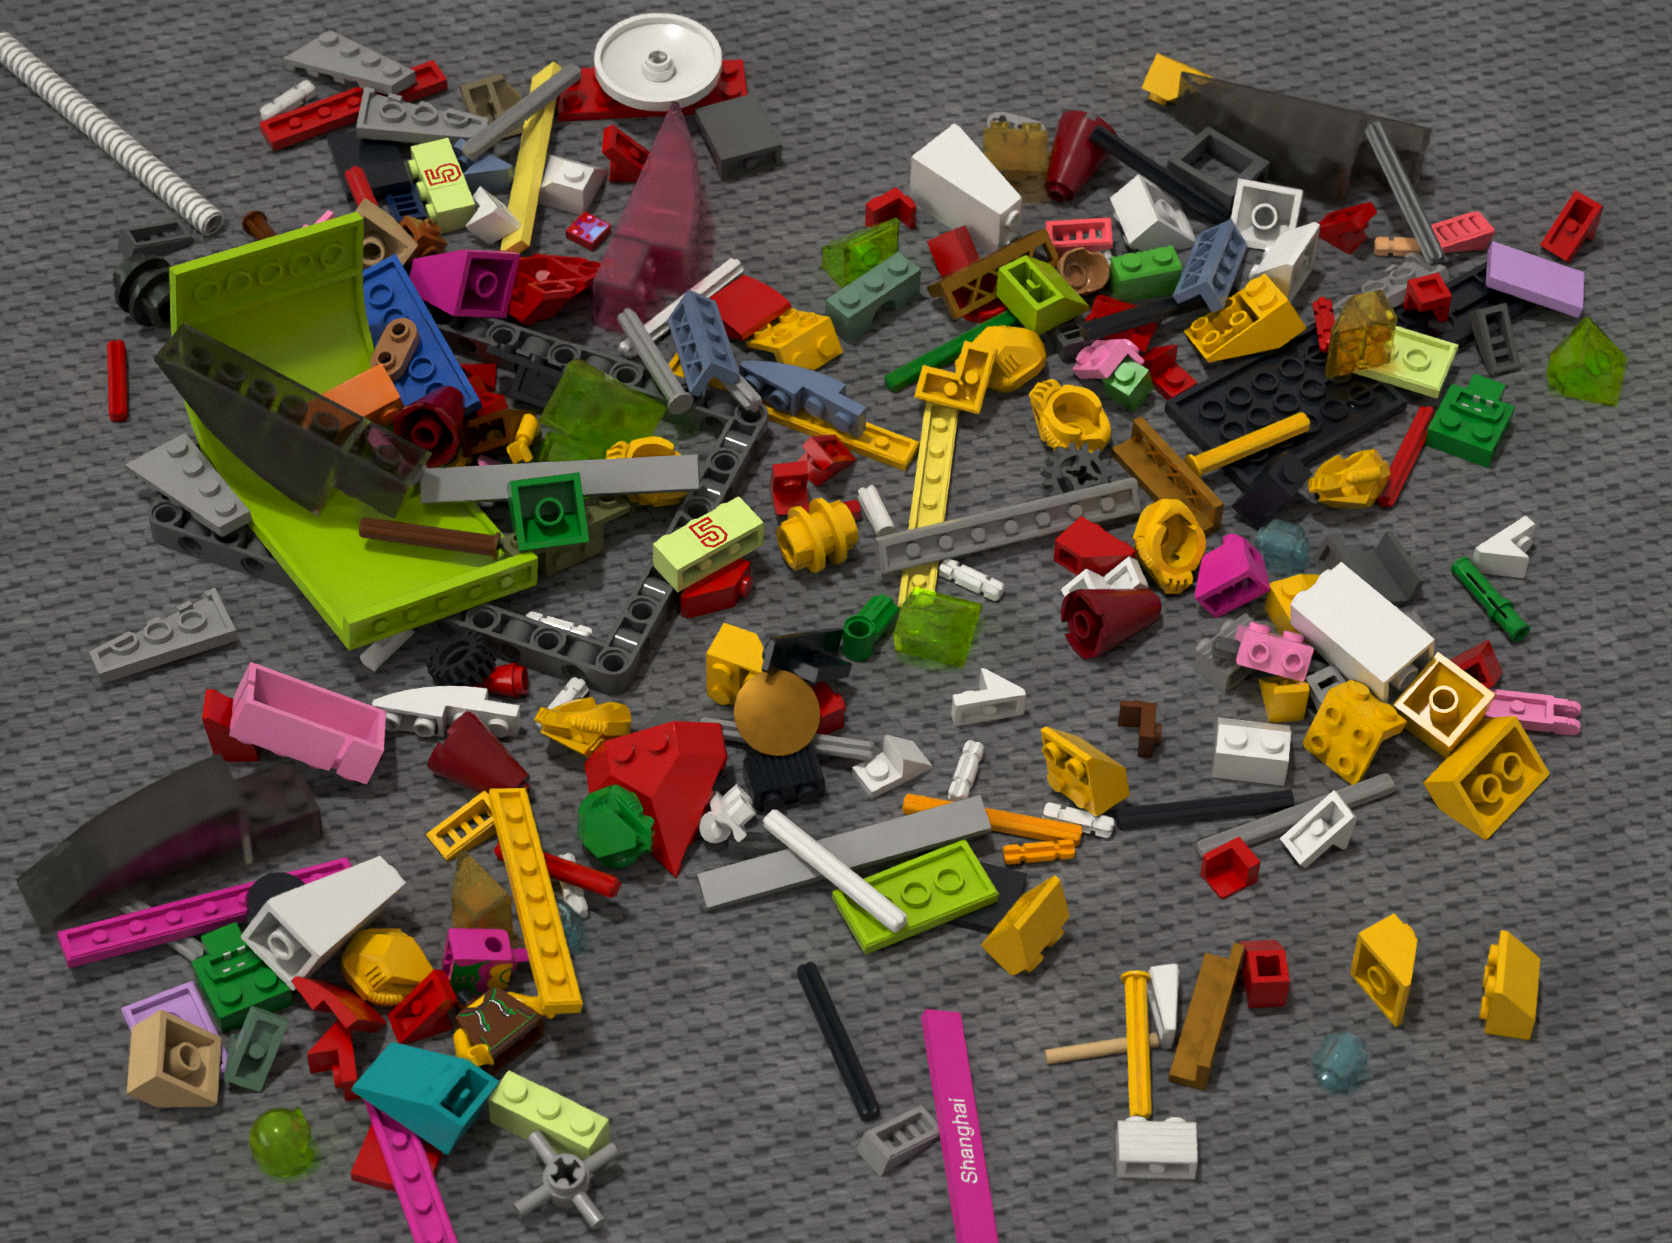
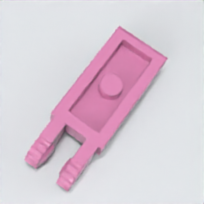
M1489 689L1495 694V698L1479 723L1480 725L1486 718L1516 716L1524 730L1552 731L1555 734L1576 736V734H1579L1581 727L1579 720H1576L1577 716L1581 714V705L1576 701L1554 698L1553 695Z

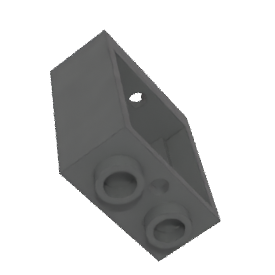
M1207 126L1200 134L1192 136L1181 151L1171 155L1167 162V169L1230 212L1228 217L1230 218L1238 179L1267 184L1270 162ZM1207 152L1241 173L1227 186H1224L1191 165Z

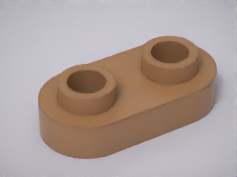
M398 318L391 321L386 326L370 358L371 368L390 358L389 362L382 363L392 382L398 380L404 374L419 344L420 334L413 321L407 318Z

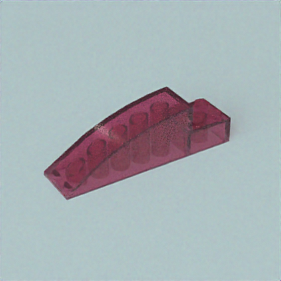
M672 101L593 280L594 326L625 333L617 321L618 314L623 313L624 309H631L632 312H635L643 324L647 310L645 304L647 300H653L656 289L684 295L688 289L693 288L700 252V177L697 153L679 102Z

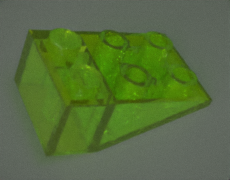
M576 358L569 362L539 422L573 441L607 455V450L619 441L629 444L635 439L651 437L667 407L580 358Z

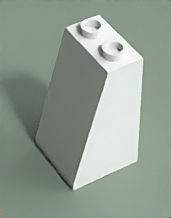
M955 123L911 157L910 198L913 199L917 207L952 230L966 225L973 243L989 254L1020 238L1022 197Z
M1342 562L1332 570H1325L1310 589L1299 592L1291 602L1292 626L1301 635L1305 636L1304 638L1329 665L1335 664L1346 682L1353 679L1368 687L1371 694L1392 707V704L1434 657L1435 639Z
M381 856L272 897L264 904L240 938L294 991L296 987L291 980L295 976L309 978L345 947L358 931L364 930L376 920L406 882L399 876L394 867L389 865Z

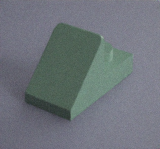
M251 1006L240 1034L232 1033L230 1036L223 1079L227 1082L261 1092L289 1024L288 1019L284 1016Z

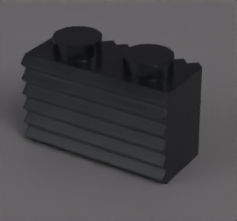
M812 744L786 756H764L760 754L758 757H746L743 760V779L755 811L765 810L771 812L772 810L781 809L783 805L797 802L811 804L818 800V798L825 797V778L814 745Z

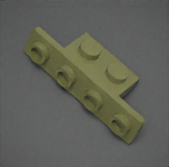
M621 495L592 496L584 500L589 543L532 550L535 555L538 554L539 571L546 577H549L604 551L603 524L630 512V503ZM514 533L501 538L500 549L509 558L527 552L518 550Z

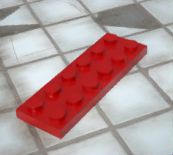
M743 59L722 60L721 75L713 90L698 102L675 110H640L616 101L600 86L595 75V67L580 68L581 79L557 96L556 102L558 122L695 114L696 108L747 95Z

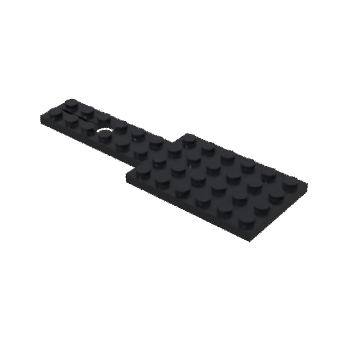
M1487 262L1446 283L1447 288L1452 294L1448 320L1453 325L1450 330L1439 332L1429 327L1428 320L1433 317L1437 319L1432 309L1419 312L1418 308L1406 311L1403 306L1378 321L1455 343L1460 348L1475 340L1467 312L1506 303L1511 320L1535 307L1537 304L1487 287ZM1493 317L1486 318L1487 325L1495 323ZM1314 322L1282 347L1258 352L1166 401L1164 411L1205 452L1297 413H1305L1311 423L1308 431L1220 467L1244 491L1269 461L1283 452L1289 450L1303 465H1306L1406 410L1408 400L1391 384L1341 369L1343 359L1355 333L1345 338L1337 333L1339 349L1333 351V354L1327 355V352H1321L1319 349Z

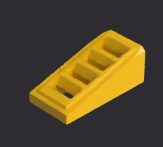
M485 790L426 834L447 862L497 834L488 800L489 795ZM484 812L490 817L486 821L480 816ZM472 819L478 825L474 830L467 823ZM459 826L467 834L462 839L454 830ZM447 833L455 842L451 847L442 839V836Z

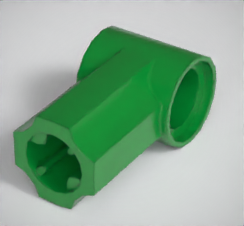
M882 593L879 596H873L857 615L850 616L845 620L841 645L844 657L856 662L866 660L871 656L873 645L899 615V608L894 604L892 598Z

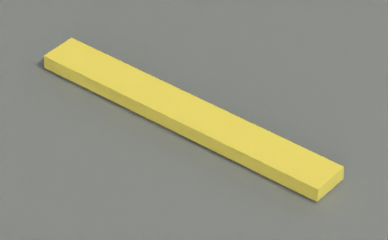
M553 61L532 77L530 93L560 71L562 67ZM557 97L524 122L508 209L522 225L518 230L502 238L500 250L514 251L520 254L530 247Z
M930 402L925 404L908 530L945 521L959 410ZM939 561L903 569L898 599L899 612L932 616Z

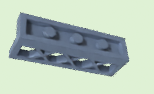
M1232 219L1198 233L1173 294L1177 303L1201 294L1212 313L1224 308L1248 246Z
M688 289L667 320L689 392L699 397L712 377L733 385L740 374L716 301Z

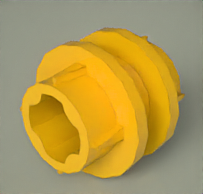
M815 498L809 504V514L801 506L792 507L788 511L787 520L781 522V525L776 528L779 549L787 564L794 571L807 567L812 573L821 572L825 568V556L833 564H841L847 559V550L852 549L859 539L855 520L848 507L841 500L828 503L823 498Z

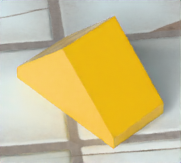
M1282 676L1259 678V685L1269 723L1304 720L1309 696V684L1307 682Z

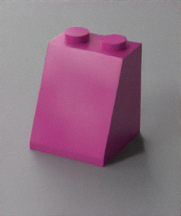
M464 249L413 259L409 278L423 300L453 316L506 318L521 254L517 252Z

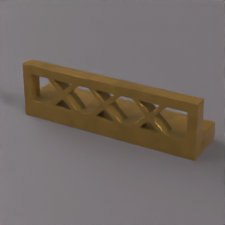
M1046 228L1031 232L927 286V290L932 299L940 296L943 297L952 319L955 320L998 298L996 295L998 272L994 271V269L1021 258L1019 256L1025 253L1027 256L1033 257L1034 249L1040 245L1043 246L1050 261L1048 263L1054 268L1057 267L1060 258ZM985 274L997 278L994 290L991 293L979 289L982 276ZM971 281H973L972 286L968 285ZM958 288L970 292L967 306L959 309L952 294V291ZM977 295H979V296L982 297V298L976 300Z
M1142 416L1134 419L1131 438L1113 447L1111 456L1131 477L1137 479L1138 485L1154 502L1161 499H1178L1191 510L1205 536L1221 528L1224 503Z
M1233 943L1229 959L1205 953L1168 1081L1203 1091L1206 1090L1241 969L1245 945Z

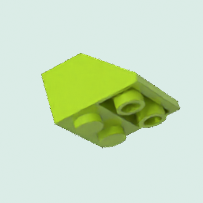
M1025 255L998 268L997 297L1026 329L1034 331L1038 335L1089 311V305L1049 263Z

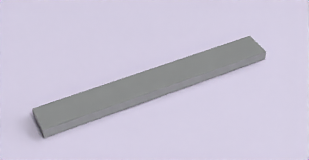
M698 454L420 469L421 504L438 505L508 501L506 485L509 481L580 472L583 497L700 491Z
M1131 477L876 537L874 542L879 572L886 574L1062 532L1080 516H1083L1092 523H1100L1142 513L1138 481Z
M981 795L820 839L816 842L852 871L955 843L962 839L990 833L991 825ZM790 848L697 874L707 912L827 879Z

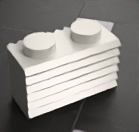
M1140 1116L1129 1117L1125 1121L1118 1120L1116 1131L1117 1177L1195 1179L1198 1163L1196 1122H1186L1179 1117H1171L1165 1121H1147Z

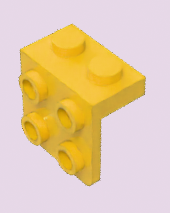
M795 308L789 309L780 315L778 319L765 325L745 339L747 347L774 353L778 363L794 365L813 371L843 353L830 317L818 315L814 312L799 311Z
M1352 679L1329 689L1303 739V746L1339 776L1353 785L1361 782L1381 742L1401 733L1407 721L1397 714L1394 707L1383 703L1371 694L1367 686Z

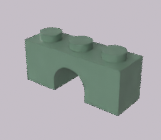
M897 252L826 299L825 316L831 318L837 336L848 344L872 328L873 316L882 304L886 303L897 311L919 296L921 269L900 252Z

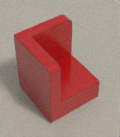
M966 225L926 241L942 277L954 273L980 259Z
M1439 272L1408 280L1403 306L1406 311L1418 308L1419 312L1432 309L1438 321L1442 323L1448 319L1452 294Z
M1239 836L1204 854L1200 875L1215 894L1223 900L1256 883L1261 862Z

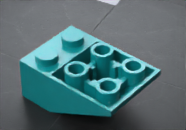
M390 1042L355 1083L351 1091L446 1155H449L485 1110L489 1097L500 1081L469 1060Z

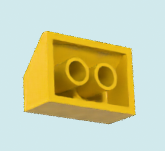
M1516 716L1486 718L1423 784L1439 810L1484 840H1487L1550 773Z

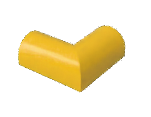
M964 341L956 373L923 365L914 398L980 415L998 350Z

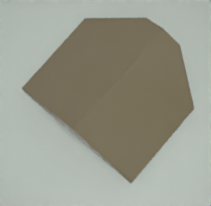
M502 74L467 83L459 87L465 112L489 118L488 125L522 100L520 93L506 81ZM524 122L503 139L522 134Z

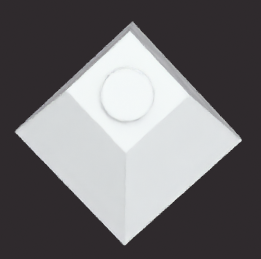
M547 154L538 204L581 215L590 206L607 175V170Z
M1238 179L1231 219L1247 243V247L1265 250L1269 243H1275L1281 233L1297 228L1304 190Z

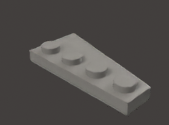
M1413 251L1409 252L1404 256L1405 263L1399 267L1392 264L1383 270L1385 277L1379 281L1369 280L1361 286L1362 293L1359 295H1347L1333 305L1337 333L1345 335L1353 332L1359 326L1363 316L1376 320L1382 317L1384 312L1396 306H1403L1409 279L1439 272L1444 282L1449 280L1447 268L1438 263L1429 265L1424 256Z
M214 587L204 592L205 598L194 604L187 601L177 606V613L163 620L156 617L146 622L145 628L136 634L128 631L89 651L91 662L101 684L238 641L236 629L216 588Z

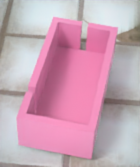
M253 662L249 663L234 694L229 736L237 738L242 743L254 744L271 750L278 756H288L305 762L308 766L315 769L330 771L331 768L336 769V774L342 778L367 785L384 752L386 711Z

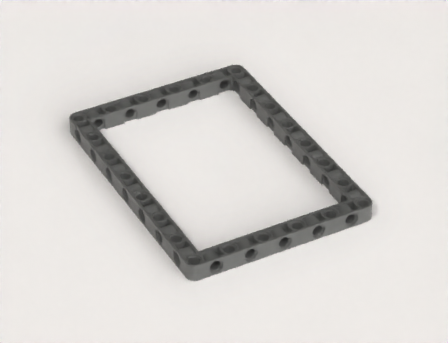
M423 300L453 353L457 351L479 358V361L483 363H495L498 368L516 373L519 364L485 352L487 345L497 347L498 341L518 348L516 354L528 358L529 354L532 353L549 359L547 366L560 370L561 365H565L581 371L579 377L585 380L592 381L593 376L611 382L610 389L618 391L616 398H609L584 388L583 392L599 396L603 401L637 412L643 410L663 417V420L700 432L703 429L719 434L717 442L699 472L700 491L688 492L665 535L671 534L687 525L691 520L698 519L715 510L720 504L733 500L767 439L768 410L763 403L758 406L759 410L756 412L746 411L730 392L707 385L699 397L692 395L694 402L686 412L675 415L668 410V401L645 365L492 317L453 316ZM675 375L684 391L690 393L686 379ZM196 438L193 443L202 453V450ZM161 492L150 506L148 511L152 538L157 544L302 592L248 524L221 537L194 519L191 512L183 507L179 509L170 503L169 498ZM652 556L605 642L486 603L413 628V630L443 640L448 638L453 640L457 633H461L463 636L465 631H471L472 633L477 631L482 635L497 658L512 663L517 662L518 665L526 666L527 668L568 682L573 677L583 679L589 689L608 695H620L631 687L683 590L677 592L653 566Z

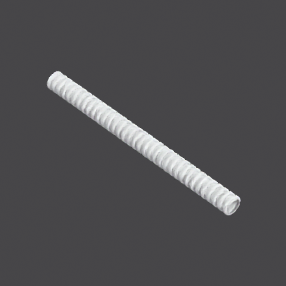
M7 32L0 33V63L8 68L10 72L20 78L23 83L80 129L89 139L93 140L95 144L99 145L102 150H105L108 155L127 171H130L133 176L204 236L214 234L221 228L224 222V214L220 210H217L214 205L207 199H204L201 194H198L182 178H179L163 162H160L150 151L141 146L138 141H135L132 136L113 120H110L107 115L13 38L11 34Z

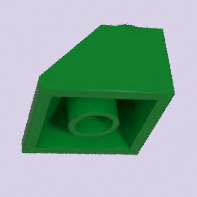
M580 472L509 481L506 485L510 517L519 551L589 543Z

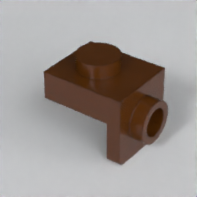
M1122 700L1119 708L1118 726L1139 728L1137 757L1152 758L1153 745H1160L1162 724L1155 723L1156 703L1140 700Z

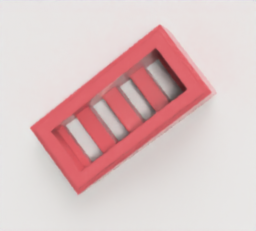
M1480 212L1466 213L1431 225L1444 253L1484 250L1495 233L1494 228Z
M1111 217L1046 221V230L1059 258L1065 252L1078 247H1085L1086 250L1091 252L1113 248ZM1102 230V238L1096 239L1095 231ZM1089 233V239H1083L1082 234ZM1076 236V240H1070L1069 237Z

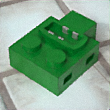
M1475 373L1467 388L1451 384L1428 427L1425 445L1489 468L1512 422L1515 406L1502 402L1506 385Z
M236 922L202 935L201 940L205 956L191 961L194 978L222 1034L243 1026L251 1006L274 1013L293 1005L291 989L240 938L242 932Z

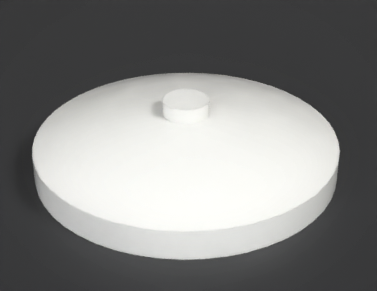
M643 14L617 23L601 37L594 54L595 75L602 89L613 99L626 106L647 111H669L692 105L713 90L721 75L722 54L717 39L707 28L698 22L674 14Z

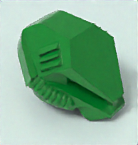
M619 784L611 785L590 793L582 801L578 809L577 835L587 847V850L604 867L625 868L635 863L636 858L640 857L641 853H653L651 846L654 844L652 837L655 835V830L651 828L654 826V819L643 815L642 805L634 792L620 787Z

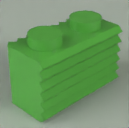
M1171 245L1168 247H1156L1155 250L1138 251L1136 254L1131 252L1125 253L1123 256H1112L1108 285L1115 299L1127 303L1174 294L1182 274V264L1174 247Z

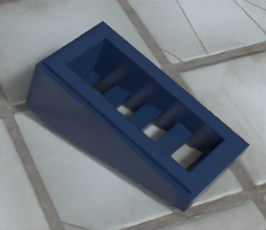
M411 184V190L383 195L389 215L398 223L402 221L405 215L422 221L428 219L415 184Z

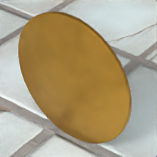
M783 670L770 674L761 672L750 678L740 689L734 704V720L739 734L750 747L766 755L786 756L801 750L812 740L820 722V707L812 688L799 676Z

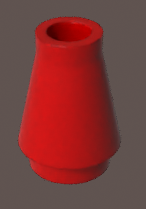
M517 662L498 666L495 669H490L492 674L489 677H483L484 682L480 686L477 683L474 685V687L487 688L489 693L518 698V695H525L528 691V670L526 666H519Z

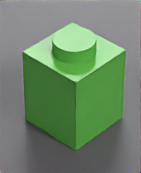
M1127 356L1124 357L1107 379H1102L1107 396L1132 412L1139 408L1154 389L1149 370Z

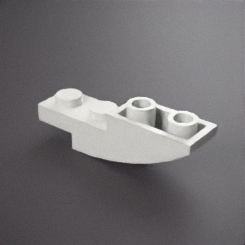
M469 686L424 687L389 694L374 699L372 702V706L386 711L385 730L389 732L403 730L415 732L422 737H431L433 735L444 737L447 726H451L466 711L477 714L496 737H505L507 735L518 737L521 727L520 706L489 701L487 688Z

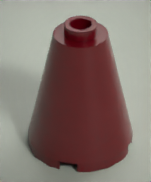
M1080 110L1067 111L1062 114L1057 123L1044 184L1049 197L1057 202L1071 201L1111 156V154L1089 140V136L1097 125H1101L1118 137L1113 127L1103 119L1097 117L1093 121L1086 118L1085 116L1088 112Z
M452 386L439 387L405 406L396 415L393 422L392 441L397 451L408 462L413 464L418 462L427 465L426 468H435L446 464L456 454L460 444L466 406L465 397L461 391Z
M1148 588L1077 589L1066 594L1061 606L1062 623H1068L1070 633L1065 634L1076 654L1085 659L1097 658L1158 621L1162 604L1160 598Z
M470 711L463 713L446 731L449 736L443 745L438 742L427 764L428 769L434 774L478 793H482L485 790L489 795L490 789L526 788L528 794L531 789V785L528 784L530 775L480 717Z

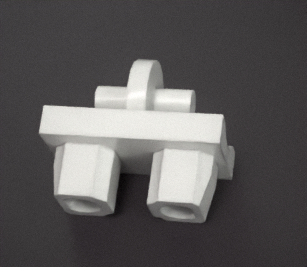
M738 784L731 788L724 796L715 790L710 800L712 811L706 813L700 820L699 829L702 837L710 843H721L729 837L732 829L734 838L740 842L747 835L744 824L756 814L755 809L751 806L753 803L751 797Z

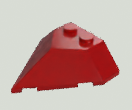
M537 253L530 257H520L507 314L517 318V321L522 324H536L537 320L550 319L574 297L619 268V261L606 260V262L600 263L587 261V258Z
M672 721L607 740L584 762L589 794L607 786L619 784L620 787L637 795L643 808V815L654 819V826L651 829L655 830V835L652 837L654 844L651 846L653 848L651 855L677 879L683 867L681 862L688 845L692 846L699 829L700 820L704 816L714 793L712 787L720 770L723 771L728 759L723 729L720 723Z

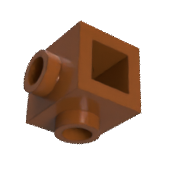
M405 215L399 223L418 244L405 262L409 266H412L413 259L441 254L448 245L440 234V227L429 219L422 221Z

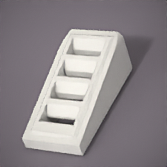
M1178 964L1150 967L1148 972L1151 975V981L1147 983V995L1160 1043L1164 1049L1172 1048L1176 1032L1179 984Z

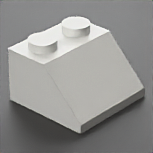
M1139 174L1110 198L1115 209L1114 217L1122 226L1125 233L1123 235L1124 241L1131 249H1138L1143 252L1144 250H1155L1156 247H1168L1169 245L1173 246L1175 250L1193 247L1196 238L1180 201Z
M1313 222L1281 233L1274 244L1269 243L1267 245L1261 264L1253 266L1248 282L1265 273L1291 303L1313 270L1320 224Z
M1218 717L1212 777L1284 786L1289 763L1290 726Z

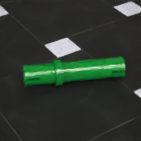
M1467 556L1461 557L1453 563L1451 572L1458 577L1472 596L1484 607L1489 620L1492 623H1498L1513 642L1523 640L1529 634L1531 628L1515 612L1514 604L1510 599L1503 598ZM1474 580L1484 589L1485 594L1476 586ZM1495 604L1507 615V618L1499 612Z

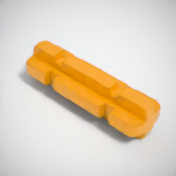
M1071 839L1057 840V843L1053 841L1024 843L1020 847L1019 844L1005 845L1002 851L1005 864L1012 865L1020 864L1021 861L1034 863L1055 861V858L1060 860L1073 859L1075 857V845Z

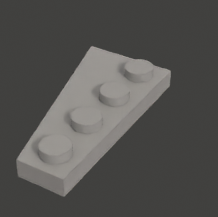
M331 30L321 34L312 42L284 58L285 68L288 70L296 71L298 67L307 69L308 75L320 77L322 73L334 77L335 82L343 84L346 82H358L359 88L375 89V92L386 95L390 93L398 94L417 82L415 71Z
M364 87L356 126V138L401 141L405 143H428L448 138L451 146H453L461 138L468 141L488 125L489 118L450 108L443 112L436 110L431 103L420 101L418 105L404 102L403 96L390 93L388 97L376 95L375 89Z
M186 433L125 464L128 475L134 479L140 478L146 482L149 489L155 493L161 492L169 498L170 503L179 509L181 507L191 512L194 519L221 537L253 521L248 508Z

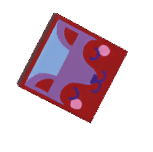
M584 211L565 230L566 238L593 251L611 233V224Z

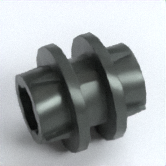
M139 252V254L125 259L118 266L115 273H113V286L116 288L114 293L115 302L125 313H130V316L139 325L146 327L156 325L162 329V327L171 325L169 267L171 265L162 256L154 254L145 256Z

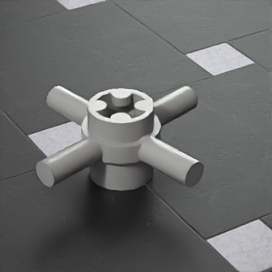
M540 1130L533 1132L528 1137V1141L546 1164L543 1172V1185L513 1203L515 1212L519 1217H522L546 1201L551 1200L556 1206L562 1208L576 1206L593 1230L601 1227L606 1220L586 1193L590 1186V1174L620 1156L617 1147L611 1142L586 1159L581 1160L572 1154L558 1155ZM565 1177L574 1178L575 1183L569 1185Z

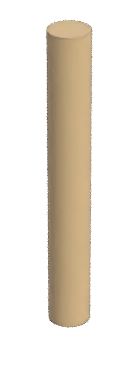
M1149 1033V1049L1158 1048L1157 1033ZM1127 1037L1044 1050L1046 1064L1050 1065L1126 1053Z

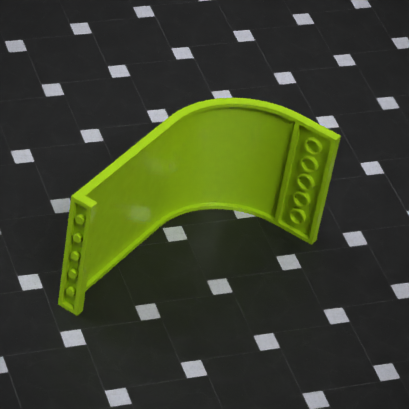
M358 212L169 267L171 339L174 361L184 404L202 453L250 511L253 521L247 523L248 526L349 651L537 585L538 557L532 550L509 558L500 549L496 561L492 559V556L360 537L359 525L363 517L488 535H496V532H500V530L476 503L422 505L420 482L410 478L404 481L390 471L392 465L373 451L375 446L366 436L342 444L327 454L313 456L292 419L291 410L371 368L370 358L375 349L368 325L363 290L364 219ZM393 425L383 429L393 432Z

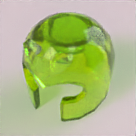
M300 1106L295 1107V1111L285 1107L264 1111L256 1118L250 1128L248 1144L259 1168L270 1176L291 1177L301 1174L310 1167L315 1158L313 1148L306 1149L309 1140L312 1139V1132Z

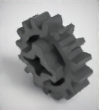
M1071 442L1066 446V450L1060 446L1054 451V456L1050 455L1044 461L1048 467H1044L1040 471V475L1047 478V480L1040 485V488L1049 489L1050 494L1047 497L1110 483L1108 480L1115 475V472L1106 471L1105 466L1108 465L1110 460L1107 458L1101 461L1098 458L1100 454L1098 448L1090 453L1088 452V443H1084L1077 450L1075 443ZM1067 460H1073V463L1070 466L1064 465L1063 467H1059L1061 463Z

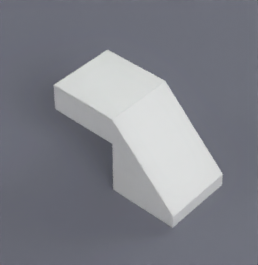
M1128 556L1104 577L1085 569L1061 590L1065 597L1066 594L1077 589L1148 588L1149 586L1138 561Z

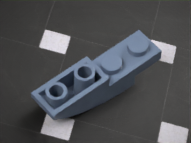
M742 361L739 365L740 375L761 396L762 400L771 404L777 410L784 411L795 417L804 409L810 415L819 417L834 425L838 430L847 432L856 438H859L865 432L867 408L846 397V384L813 370L778 362Z

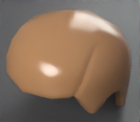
M1078 247L1065 252L1057 263V272L1081 297L1097 293L1104 288L1110 279V265L1104 254L1088 251L1085 247Z

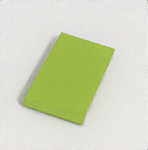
M966 839L863 879L906 913L907 923L898 932H892L841 889L832 891L834 903L865 955L999 900L998 891Z

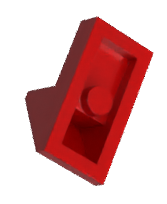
M612 124L606 128L603 133L602 154L610 160L609 181L657 182L659 158Z
M1575 190L1540 246L1565 262L1570 263L1586 238L1593 241L1604 208L1603 205Z
M1367 202L1330 212L1318 222L1320 224L1318 237L1350 255L1368 238L1364 230L1369 226L1368 221L1377 213V210L1372 202Z
M1176 344L1153 347L1140 355L1145 361L1142 366L1150 372L1154 389L1167 401L1198 385V382L1176 363L1178 350Z
M836 435L811 436L802 445L807 452L797 462L807 461L808 479L812 484L820 486L853 464L857 459Z
M807 461L772 465L769 491L776 515H787L789 509L795 506H801L809 512L807 491L809 471Z
M434 969L387 1015L399 1044L406 1045L454 1029L447 1011L457 1002V998L445 971Z
M338 1019L308 1052L309 1072L317 1073L333 1070L335 1089L343 1088L345 1101L360 1099V1096L351 1091L358 1081L351 1030L346 1029Z

